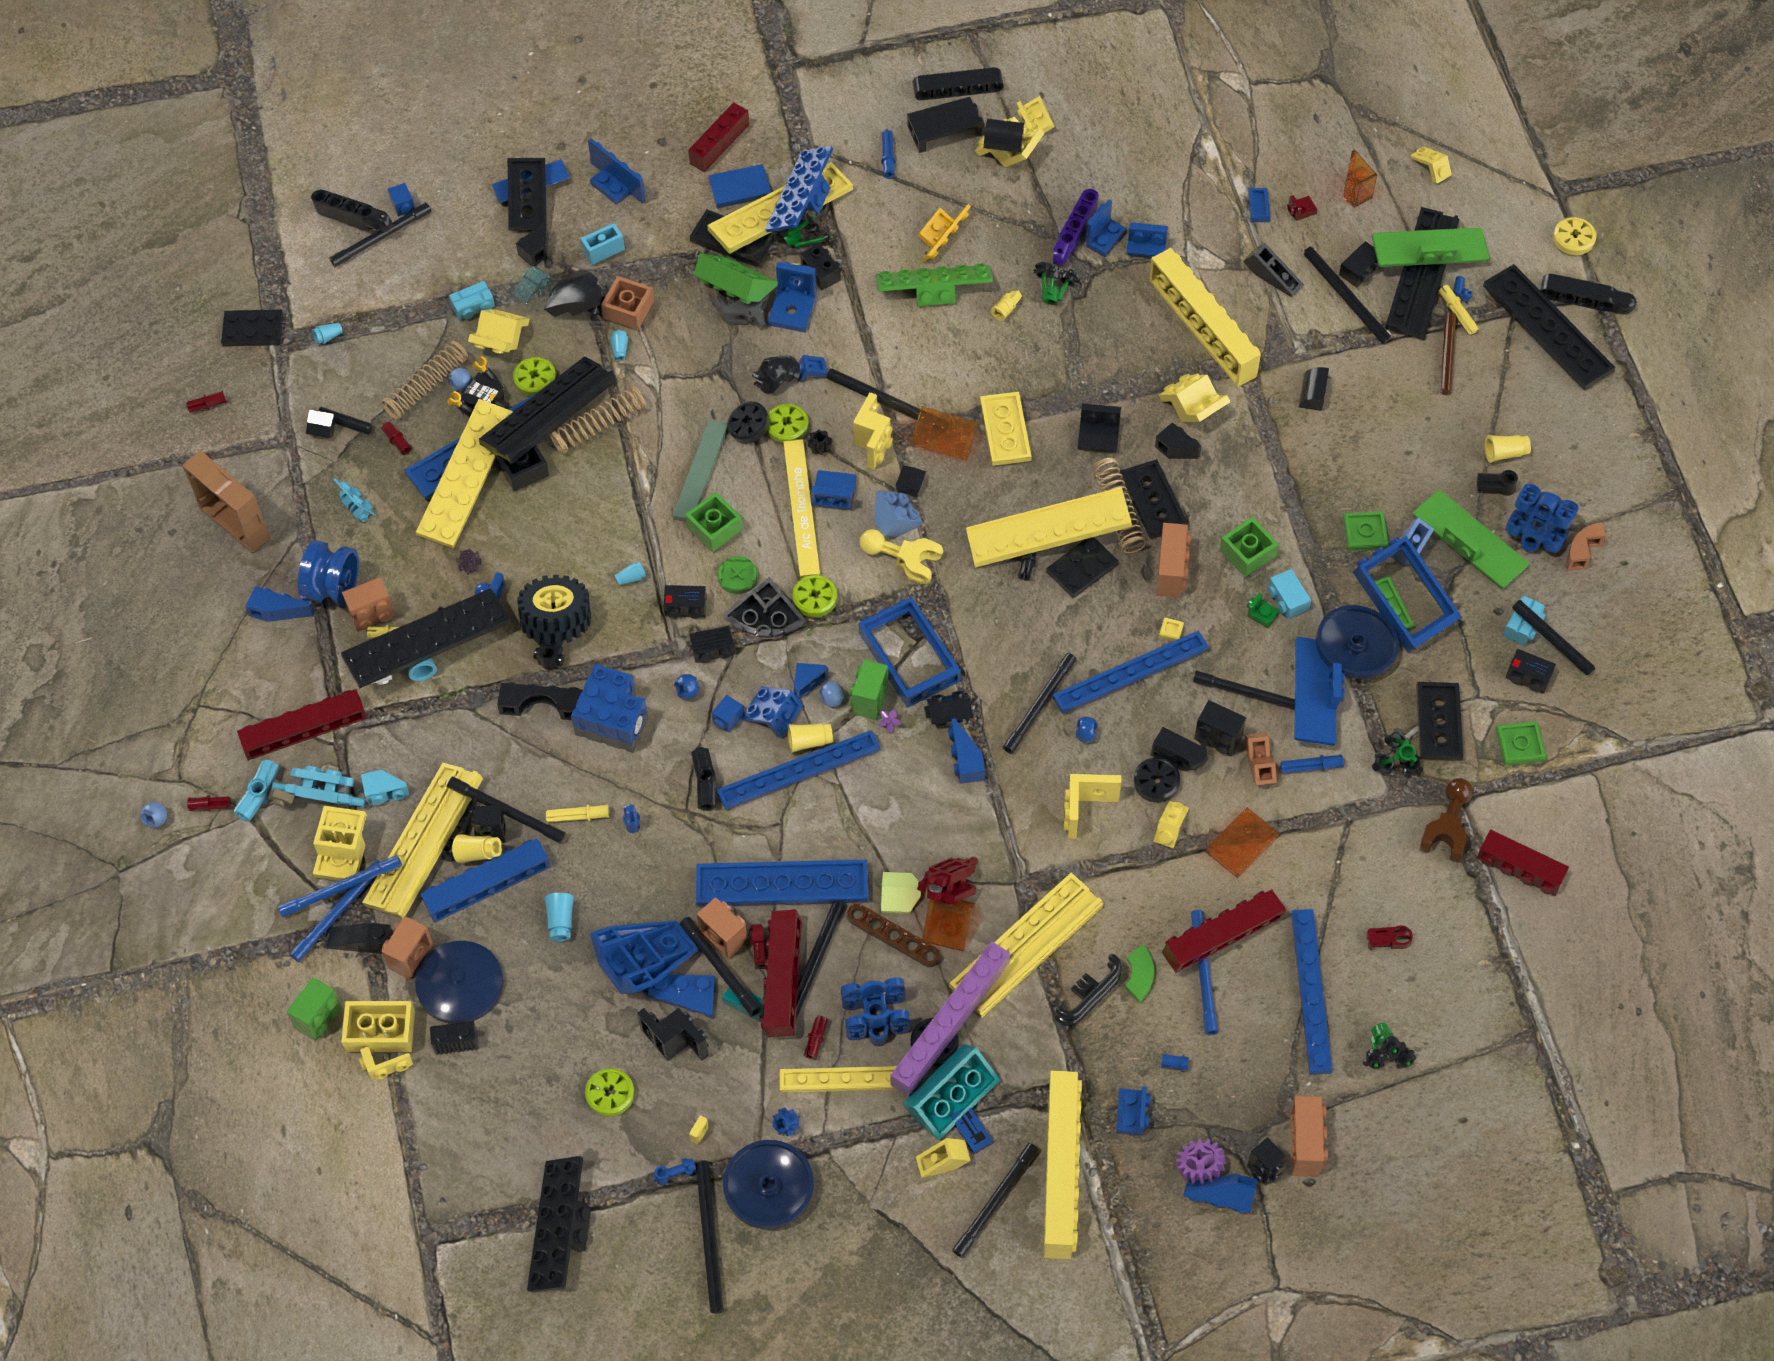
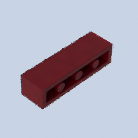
M733 102L688 149L690 165L705 173L749 126L748 110Z
M1491 829L1476 858L1487 866H1493L1506 875H1512L1520 879L1524 884L1533 885L1543 893L1556 896L1569 869V866Z

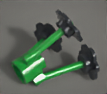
M808 207L805 210V220L796 228L783 233L790 247L794 245L796 249L803 245L826 241V244H830L831 249H833V236L829 227H827L824 237L800 242V239L803 237L799 230L808 224L815 226L816 229L820 226V220L816 213Z

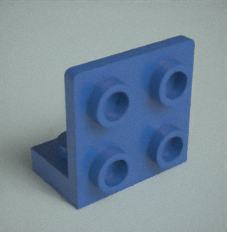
M1109 199L1105 204L1100 205L1095 216H1091L1086 224V247L1103 257L1107 256L1126 233V227L1111 220L1112 201Z
M818 470L815 486H812L811 504L813 506L851 510L857 475Z
M762 686L747 707L742 719L744 721L767 724L777 737L783 738L788 731V724L793 723L803 704L791 690Z

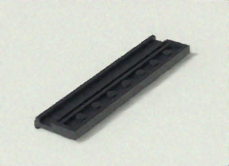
M1421 207L1414 231L1457 229L1459 218L1457 215L1451 217L1443 215L1441 211ZM1446 264L1403 266L1386 322V330L1425 340Z
M584 356L480 437L479 445L513 464L615 383L616 375H614V371L610 370L608 372L602 368V365Z

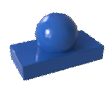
M496 572L491 584L484 582L478 584L474 594L476 595L491 588L499 601L506 585L503 574Z

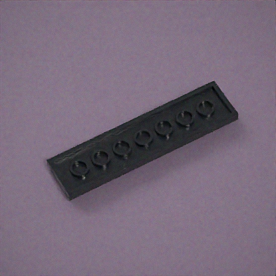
M1515 264L1484 281L1483 287L1584 390L1614 372L1616 367Z
M490 588L341 652V656L360 689L509 624V618Z

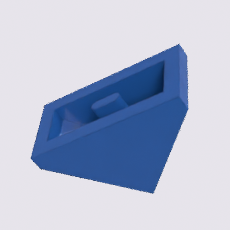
M796 663L795 696L798 699L802 698L828 679V667L821 664Z

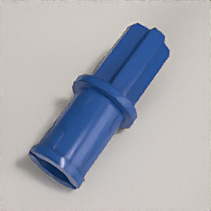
M633 804L625 805L623 816L626 829L630 833H636L639 831L638 828L640 829V815L636 812Z

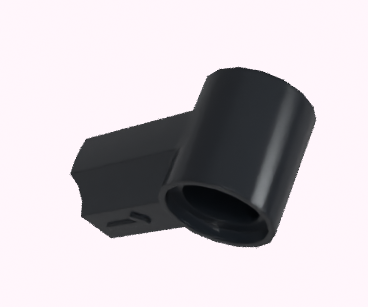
M1505 470L1501 474L1478 473L1477 491L1500 492L1506 496L1512 495L1516 491L1518 475L1512 470Z

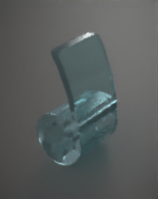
M536 266L530 267L517 284L513 295L523 303L528 304L536 288L543 290L550 282V276Z

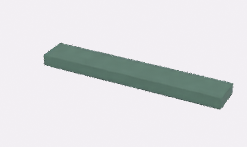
M709 419L674 510L673 519L686 522L685 514L700 504L726 435L727 423Z

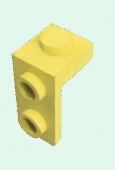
M1427 147L1419 148L1417 152L1411 154V159L1429 165L1432 182L1439 183L1452 176L1447 155Z
M1169 801L1159 820L1153 842L1174 848L1180 827L1188 813L1189 807L1179 802Z
M369 1046L360 1049L362 1057L359 1058L362 1070L368 1071L371 1080L383 1079L390 1073L405 1071L409 1066L413 1065L409 1053L375 1065Z

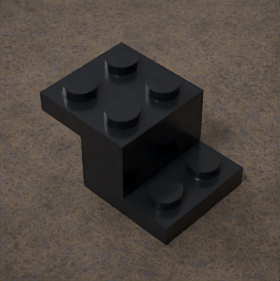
M679 1007L660 1022L653 1012L648 1013L645 1008L637 1012L641 1031L667 1061L687 1046L694 1051L701 1061L709 1056L707 1049L709 1045L706 1041L707 1035L700 1027L697 1029L692 1024L694 1022L692 1017L687 1012L683 1013Z

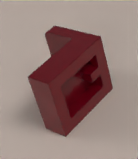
M1294 195L1290 196L1287 209L1296 221L1317 214V208L1310 196L1296 199Z

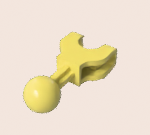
M875 529L865 531L859 540L860 547L866 554L876 555L883 552L897 557L896 565L904 570L907 578L920 584H928L932 578L930 569L920 562L925 559L937 561L944 552L940 544L925 538L913 542L904 540L902 546H898L885 541L883 534Z

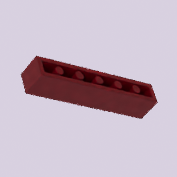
M354 689L347 690L334 697H327L315 704H307L295 711H287L275 718H267L258 724L245 726L238 730L237 733L243 751L249 761L367 719L358 691Z
M1272 889L1267 892L1260 891L1252 900L1248 902L1247 900L1241 901L1236 905V908L1222 911L1213 920L1212 918L1206 919L1200 924L1201 926L1187 929L1178 938L1176 936L1171 937L1165 942L1166 945L1162 954L1174 972L1178 973L1280 920L1286 909Z
M797 909L771 911V920H768L770 939L766 941L768 958L765 959L767 977L764 978L766 994L762 998L764 1016L761 1017V1028L765 1030L769 1038L794 1036L802 928V918Z

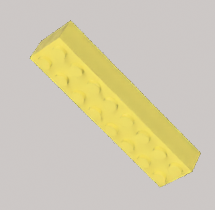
M1169 248L1152 257L1150 283L1235 385L1239 387L1256 378L1261 356L1259 349L1251 344L1248 336L1240 331L1237 323L1230 319L1222 306H1219L1213 294L1208 293L1202 281L1197 279L1193 275L1191 268L1182 262L1180 255Z
M1051 1071L1044 1231V1258L1071 1260L1072 1252H1076L1078 1231L1073 1230H1077L1078 1209L1074 1208H1077L1079 1199L1080 1098L1082 1090V1080H1078V1072Z

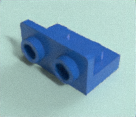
M1142 1086V1090L1119 1088L1116 1133L1143 1136L1144 1128L1149 1126V1115L1145 1114V1108L1150 1107L1151 1094L1146 1093L1147 1086Z

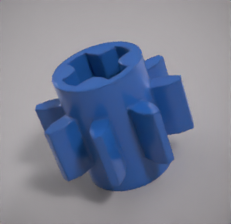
M785 1107L779 1109L778 1114L772 1116L774 1118L773 1127L778 1132V1135L785 1133L786 1136L794 1134V1130L800 1128V1117L794 1112V1109L787 1111Z

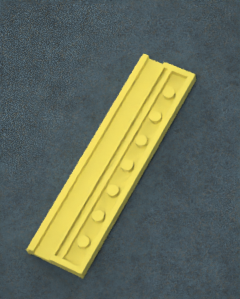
M1120 487L967 527L966 531L976 568L1130 528L1132 523L1123 490Z
M442 763L388 857L398 855L402 867L377 876L362 902L365 907L396 915L402 919L406 916L472 798L461 795L446 786L450 778L454 776L468 783L471 787L478 789L483 778L477 771L470 772L458 766Z
M1070 873L994 942L1010 952L1009 964L974 1009L981 1018L991 1011L1103 907L1102 900L1092 894L1090 889L1074 874ZM979 957L949 983V987L953 991Z

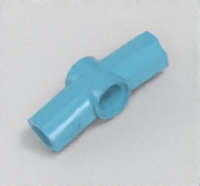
M270 760L261 761L254 779L248 784V791L233 811L240 819L250 822L259 807L268 801L270 789L280 769L278 764Z

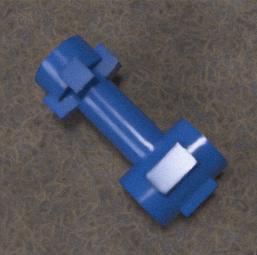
M692 1158L682 1159V1164L668 1169L665 1166H659L653 1174L654 1181L660 1185H665L670 1177L686 1173L687 1176L692 1175V1172L696 1171Z

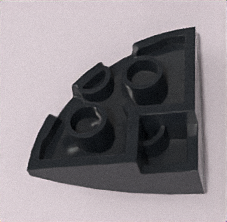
M585 270L569 273L552 289L544 310L553 317L566 312L574 316L600 305L601 287L597 284L598 278Z
M770 577L757 588L749 591L722 615L739 630L763 637L787 634L808 622Z

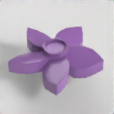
M897 709L890 712L881 710L883 720L879 722L878 726H887V730L891 734L894 726L902 724L900 720L896 719Z

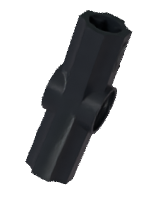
M699 747L691 752L697 777V808L703 811H711L716 808V776L709 749ZM705 777H710L709 780H702Z

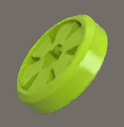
M541 357L524 359L515 367L513 372L516 389L526 396L534 395L556 379V371L553 364Z
M786 403L777 405L768 412L770 415V425L767 434L774 441L784 444L783 441L801 440L807 434L809 420L807 413L801 407ZM784 422H785V423L790 422L791 425H788V424H787V425L785 426V425H784Z
M806 576L794 586L792 593L793 604L805 616L822 617L830 613L836 606L837 589L834 583L824 576ZM812 594H815L818 598L815 599Z
M605 1068L597 1071L590 1077L585 1087V1097L589 1107L593 1112L604 1117H614L624 1113L631 1106L635 1092L631 1078L625 1072L616 1068ZM612 1088L615 1094L606 1096L605 1090L610 1091Z

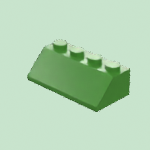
M704 253L699 254L693 274L700 278V282L713 284V288L721 291L725 290L727 291L726 294L732 297L738 296L741 302L751 304V301L760 302L778 285V281L726 256Z

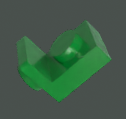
M1258 593L1247 604V617L1269 628L1279 614V609L1263 601V594Z

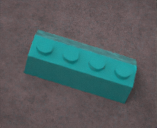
M963 1044L902 1104L917 1123L937 1140H940L970 1108L972 1109L1000 1081V1078L976 1047ZM963 1109L953 1120L951 1119V1115Z

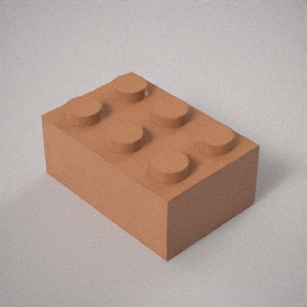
M1163 523L1156 596L1180 598L1181 590H1186L1191 533H1187L1188 525Z
M1294 1097L1290 1111L1292 1176L1319 1177L1321 1169H1325L1328 1149L1324 1148V1140L1327 1139V1126H1323L1324 1118H1326V1105H1322V1097Z

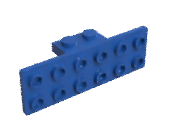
M832 146L804 150L800 153L775 209L768 220L765 228L766 232L796 228L806 207L812 209L816 215L819 214L831 189L822 172L833 151Z
M1297 637L1295 641L1294 739L1335 746L1336 709L1339 703L1344 700L1345 690L1342 689L1345 673L1342 672V664L1333 663L1332 668L1327 666L1318 653L1316 639Z

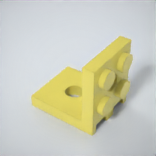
M1070 774L1069 789H1065L1064 831H1068V839L1077 838L1078 801L1119 802L1121 775Z

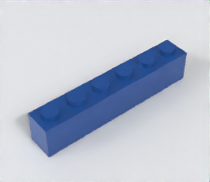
M538 838L528 840L521 846L506 850L499 857L487 859L483 864L475 868H469L456 877H450L444 883L437 886H431L420 894L435 923L550 868L549 859Z

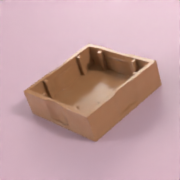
M201 450L182 465L193 489L199 509L224 528L240 544L253 554L270 539L254 494Z

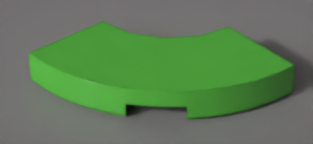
M1144 944L1127 956L1132 975L1125 985V989L1138 1003H1141L1148 995L1154 979L1153 960Z

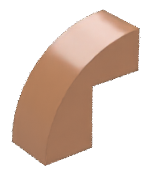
M1602 522L1585 527L1575 536L1567 555V571L1588 568L1591 560L1588 548L1601 547L1606 537Z
M1266 733L1245 735L1247 757L1255 785L1277 783L1275 762L1270 757L1269 736Z

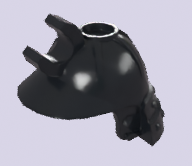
M787 354L765 358L758 371L752 374V377L758 379V381L754 382V385L764 393H773L783 381L791 382L794 377L799 378L800 365L794 357Z

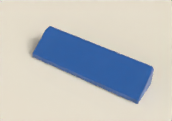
M562 159L545 165L546 186L570 178ZM525 173L521 176L524 180H530L532 178V176L529 173ZM508 178L493 183L492 187L499 203L507 201ZM526 190L522 192V195L527 194L530 191Z

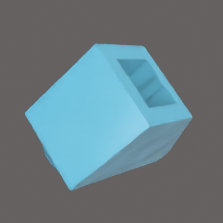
M383 770L361 774L368 805H381L386 801L402 800L410 796L407 784L404 781Z

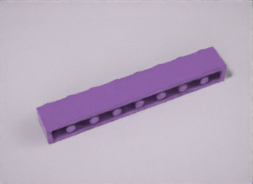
M991 941L890 1075L891 1086L908 1097L911 1095L1007 967L1010 952Z

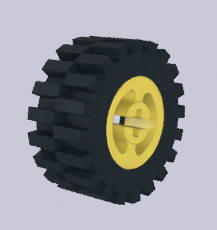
M559 574L553 575V578H548L546 575L542 576L540 581L537 578L532 580V585L527 583L524 586V590L519 592L517 605L520 627L529 639L534 637L537 643H540L542 640H544L546 645H550L551 641H556V645L561 644L562 640H566L567 643L571 642L572 637L577 639L581 637V632L585 633L588 630L587 626L591 624L588 589H585L583 583L579 584L576 578L570 580L569 576L566 575L563 578H559Z

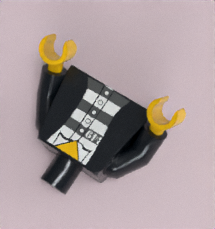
M482 356L478 358L482 366L478 365L476 361L473 363L474 369L481 370L482 373H477L462 395L454 391L450 396L455 400L452 398L447 400L450 406L457 405V408L469 418L478 399L505 409L509 408V402L504 401L503 386L492 370L486 368L487 361Z

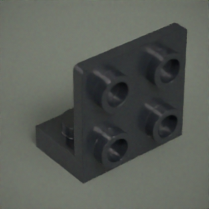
M1082 403L1077 448L1080 450L1116 453L1121 407Z

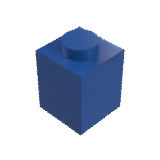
M406 183L388 188L390 201L398 217L408 214L415 208L413 198Z
M726 695L711 712L713 724L720 730L724 729L730 732L744 714L743 705Z

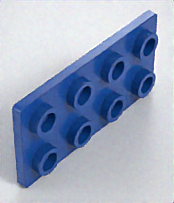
M590 138L588 146L591 163L600 170L598 174L590 179V184L616 205L629 194L641 203H644L645 190L642 176L638 172L635 173L625 162L618 160L612 152L604 149L601 143L595 142Z

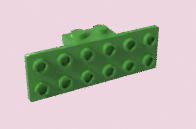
M1482 228L1379 232L1372 234L1379 267L1487 262L1490 259Z
M978 263L975 266L957 265L954 268L940 266L937 269L920 268L917 271L903 269L893 273L882 271L879 274H875L878 291L916 288L917 306L956 303L955 285L993 282L990 267L984 263Z
M1437 490L1412 514L1415 518L1419 517L1434 528V534L1501 589H1504L1529 566V562L1441 490Z

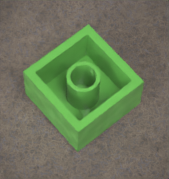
M714 492L685 514L687 528L712 553L743 530L742 517L717 492Z
M1251 517L1221 537L1219 550L1244 577H1247L1277 556L1279 544L1254 517Z
M864 659L862 667L858 666L856 671V684H852L849 695L852 696L850 706L853 707L854 715L877 720L888 688V665Z
M312 977L286 1012L294 1029L316 1041L319 1036L326 1032L330 1021L339 1015L342 1006L333 988Z

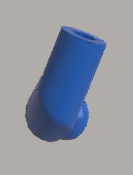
M1457 276L1453 292L1457 297H1460L1461 301H1468L1472 297V291H1469L1468 288L1464 289L1465 278Z

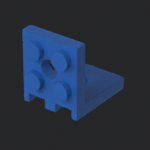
M778 261L776 266L778 291L768 319V326L805 333L817 297L816 270L809 266ZM790 309L796 310L794 314L787 313Z

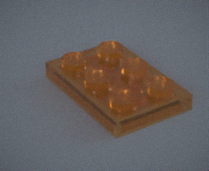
M921 406L910 444L967 461L978 422Z
M1247 807L1206 848L1205 852L1238 879L1279 837L1280 833Z

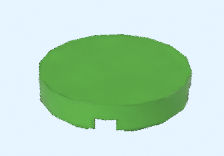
M741 556L728 558L726 562L719 566L717 572L718 582L722 589L733 594H742L750 591L756 585L758 579L755 564L748 558Z

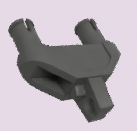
M769 294L760 302L751 301V304L741 302L740 299L732 304H728L722 296H717V298L715 297L712 300V305L718 309L721 318L727 323L748 324L753 322L760 328L765 325L763 314L768 303Z

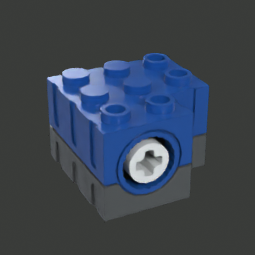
M594 664L592 673L589 675L584 690L581 692L576 703V708L571 714L576 736H583L592 741L605 743L618 749H625L631 753L634 752L647 723L648 713L645 698L636 697L633 675Z

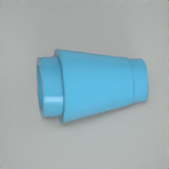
M340 323L320 325L312 329V334L317 344H325L343 333Z
M613 331L609 340L614 360H625L628 336L625 331Z
M633 562L615 574V577L620 586L643 580L642 578L646 577L641 562Z

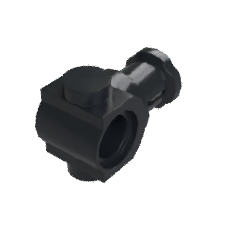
M564 640L559 645H556V641H551L550 645H546L545 642L540 644V647H537L534 651L533 659L537 660L538 665H542L546 670H558L559 666L562 667L565 655H562Z

